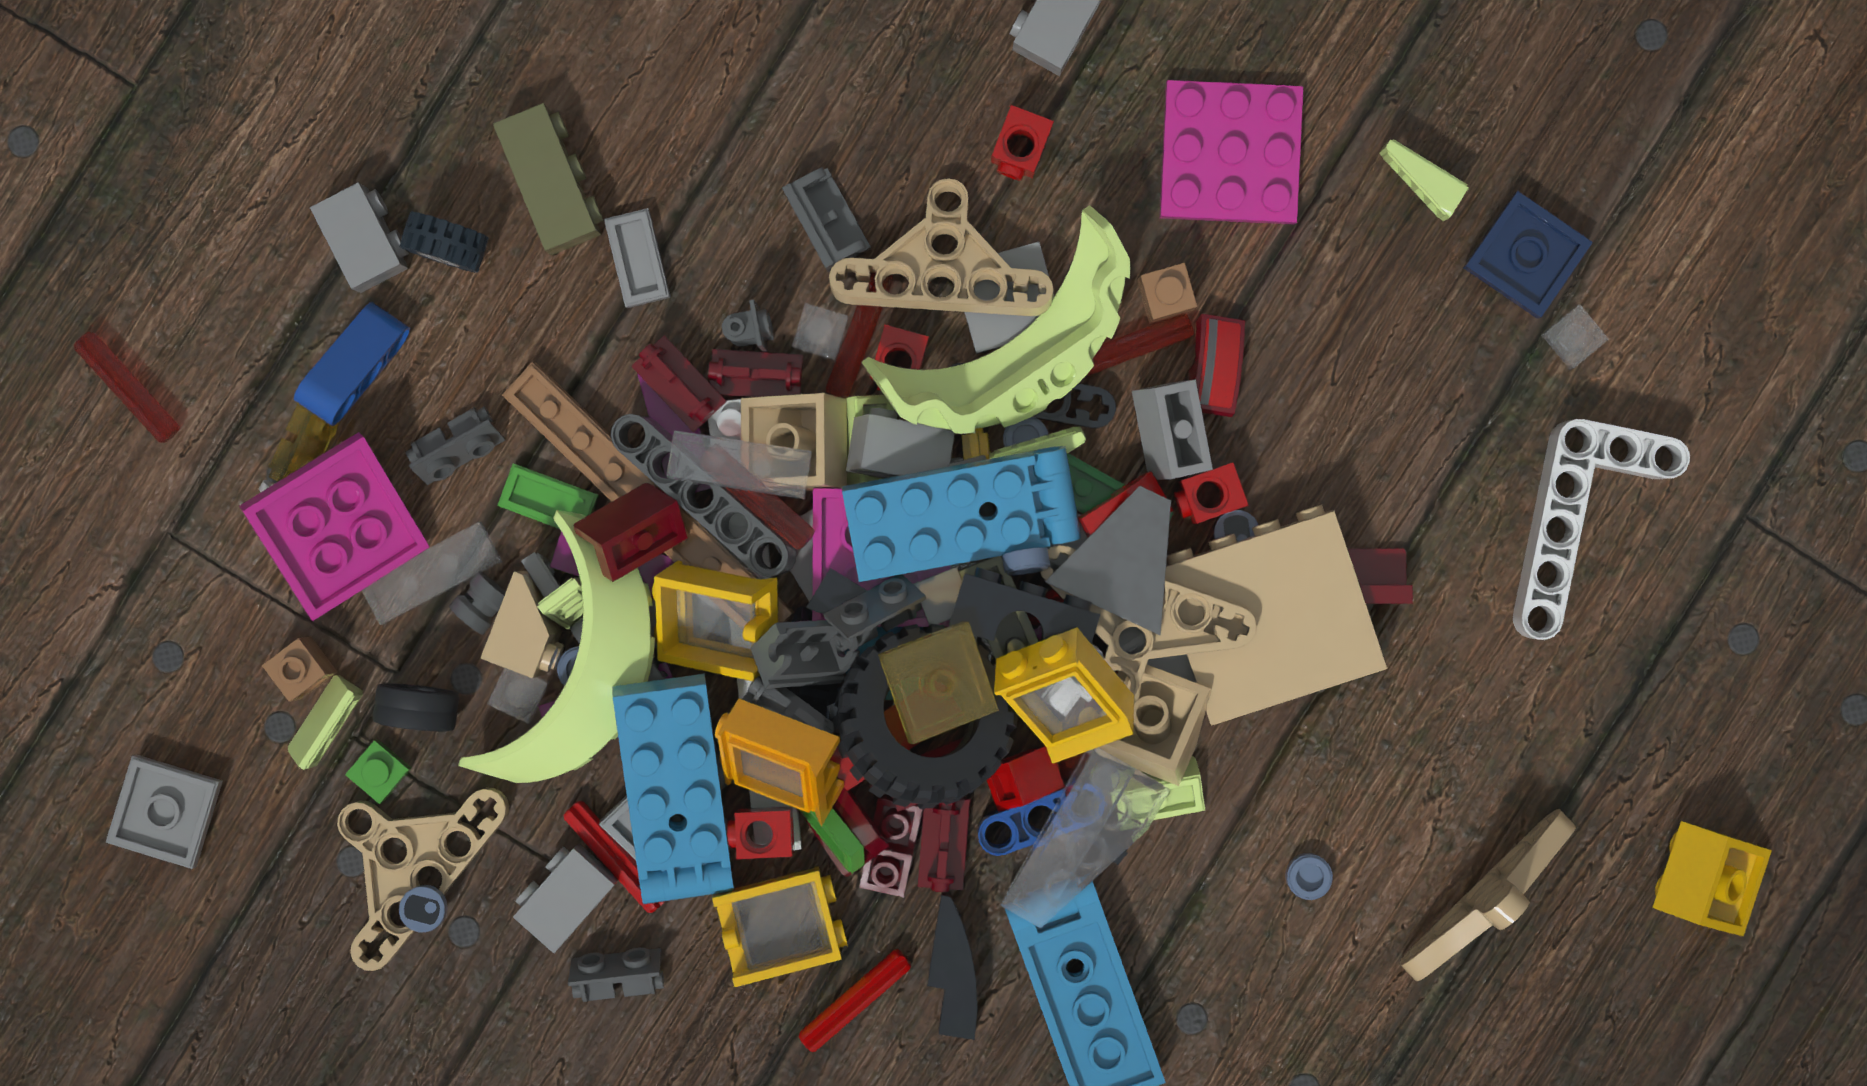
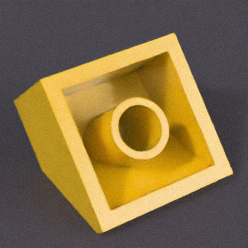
M1681 821L1678 831L1670 841V856L1664 874L1657 881L1655 887L1656 898L1652 908L1701 926L1744 937L1772 850Z

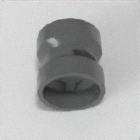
M478 571L470 580V589L465 595H457L450 603L449 608L465 624L479 634L484 635L493 625L492 617L499 611L506 591L486 574Z

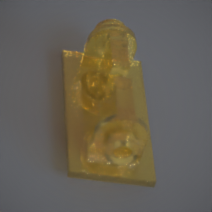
M297 403L286 430L298 435L295 443L284 438L281 439L273 459L268 465L272 469L268 477L278 482L324 454L331 439L337 432L338 423L335 426H331Z

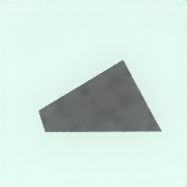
M1139 486L1045 582L1078 598L1093 602L1092 604L1161 635L1171 500Z

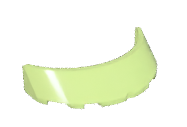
M1089 205L1082 210L1077 249L1069 271L1054 296L1051 306L1013 340L979 359L942 369H906L891 366L870 357L861 363L898 415L917 425L918 422L931 427L951 429L954 433L959 434L975 433L977 428L1001 424L1004 428L1017 424L1042 412L1053 400L1064 397L1093 368L1092 359L1101 348L1106 337L1112 339L1119 324L1120 317L1117 312L1123 296L1125 277L1130 279V258L1113 226Z
M556 510L553 517L574 556L583 598L581 640L577 657L566 685L545 716L528 732L497 750L477 756L461 757L458 766L515 783L539 782L559 776L570 770H577L592 761V757L611 739L618 737L612 687L648 682L655 644V637L651 636L649 606H653L649 586L643 582L638 568L614 582L603 576L594 546L575 533L574 523L585 518V515Z

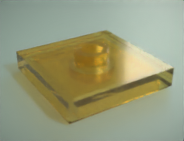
M969 622L957 623L878 654L908 743L916 744L999 711Z

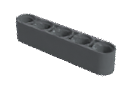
M634 414L621 416L615 421L611 430V439L615 448L667 495L677 500L678 504L749 568L757 574L766 577L783 575L793 568L797 556L793 543L660 424L648 416ZM635 423L641 424L645 430V440L637 448L633 447L628 440V431ZM672 452L679 460V470L676 475L668 478L662 472L661 463L664 456ZM704 482L710 485L714 494L711 504L706 508L699 506L695 499L697 487ZM738 512L744 515L748 523L747 531L741 538L734 537L728 527L730 518ZM769 543L778 545L782 552V560L774 569L768 567L762 557L763 550Z

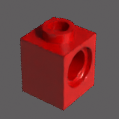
M1011 105L991 156V163L998 165L996 172L1017 181H1022L1024 175L1033 179L1054 121ZM1017 135L1026 136L1033 144V151L1028 156L1016 157L1008 150L1007 143L1009 140Z
M884 325L875 360L885 363L890 353L904 351L912 359L910 369L921 370L929 336Z
M1233 462L1178 481L1180 491L1174 493L1182 518L1190 516L1192 524H1198L1249 506ZM1204 482H1211L1220 490V500L1213 508H1205L1197 500V490Z
M1045 745L1021 751L1001 760V766L986 780L998 811L1025 806L1065 787L1060 775L1058 762L1052 764Z
M792 806L738 809L734 813L735 820L727 821L728 848H736L737 859L792 857L795 853ZM755 821L766 822L773 832L772 841L764 845L754 843L748 834L749 825Z

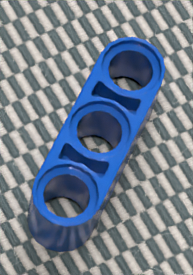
M370 302L305 376L294 394V401L329 425L335 426L397 354L410 333V327L375 303Z
M1080 779L1064 784V788L1025 806L1003 811L996 809L984 815L980 820L977 829L979 843L989 854L996 856L1006 855L1090 824L1102 815L1105 807L1104 796L1095 783ZM1079 790H1090L1096 796V803L1093 809L1087 813H1079L1073 810L1071 807L1072 796ZM1040 805L1049 807L1054 815L1051 824L1043 829L1034 828L1028 822L1029 812L1034 807ZM1001 821L1010 827V838L1003 844H992L985 837L986 828L993 822Z

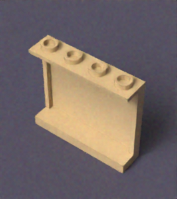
M1322 505L1314 506L1297 512V522L1280 526L1278 519L1252 527L1255 536L1237 541L1235 534H1230L1209 541L1211 549L1209 551L1193 556L1191 548L1167 555L1166 581L1241 606L1251 612L1257 624L1256 634L1246 646L1187 654L1196 682L1211 689L1206 708L1211 726L1387 669L1334 510L1324 512ZM1186 599L1178 607L1179 618L1186 625H1197L1204 617V607L1196 599ZM1213 605L1212 619L1204 629V632L1213 635L1214 625H1218L1229 630L1227 638L1235 641L1236 636L1239 634L1246 635L1248 627L1241 624L1242 616L1235 614L1232 620L1219 618L1217 616L1222 608Z

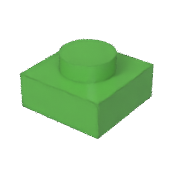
M376 739L345 775L377 803L381 804L412 767L380 740Z

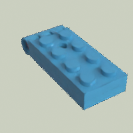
M1054 446L842 486V495L859 582L1002 556L1023 549L1050 547V545L1072 542L1081 538L1065 446ZM991 502L996 505V510L991 516H982L979 513V508L983 503Z
M705 674L612 687L643 904L734 891ZM675 814H681L685 816V819L681 822H673L670 820V817Z
M1083 871L1002 901L1069 1086H1159L1166 1083L1089 871ZM1071 959H1079L1083 962V967L1080 971L1072 973L1066 969L1067 963Z

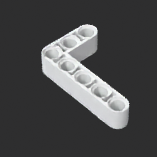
M1585 419L1565 421L1558 424L1552 430L1547 445L1513 612V624L1522 636L1537 640H1547L1554 637L1562 627L1595 467L1650 479L1675 478L1682 475L1690 463V453L1687 446L1681 440ZM1570 428L1579 430L1584 438L1583 446L1577 453L1570 451L1565 444V435ZM1616 437L1623 439L1628 446V454L1622 462L1616 461L1610 453V444ZM1661 446L1666 447L1672 454V464L1666 471L1661 470L1655 462L1656 451ZM1563 472L1569 474L1574 480L1573 493L1567 498L1561 496L1556 489L1557 477ZM1554 517L1560 518L1565 525L1564 537L1558 542L1552 541L1546 532L1548 522ZM1544 562H1550L1556 570V579L1548 587L1543 586L1537 578L1539 566ZM1540 606L1547 614V623L1542 630L1536 632L1529 626L1528 615L1533 608Z

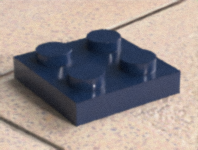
M1516 191L1463 268L1539 319L1548 309L1593 242L1519 191Z

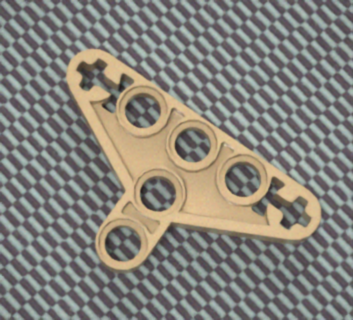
M1061 545L1048 549L1049 559L1057 560L1059 554H1065L1069 558L1076 549ZM1050 567L1040 572L1045 581L1053 574V569ZM1166 580L1164 584L1161 635L1093 604L1090 611L1100 614L1095 633L1108 645L1104 660L1113 671H1122L1127 674L1131 682L1130 691L1134 696L1138 691L1148 659L1239 648L1246 646L1252 641L1257 629L1255 618L1247 609ZM1048 584L1063 600L1066 594L1074 596ZM1186 599H1196L1204 607V617L1197 625H1186L1179 618L1178 607ZM1213 605L1222 608L1217 616L1219 618L1232 620L1235 614L1242 616L1241 624L1248 627L1246 635L1239 634L1236 636L1235 641L1227 638L1229 630L1218 625H1214L1213 635L1204 632V629L1212 619ZM1129 627L1140 629L1146 638L1143 650L1136 654L1126 653L1119 644L1121 632Z
M1556 809L1548 814L1410 948L1401 959L1400 965L1415 981H1420L1492 925L1498 930H1503L1511 925L1524 913L1530 903L1524 896V893L1573 834L1576 825L1560 809Z

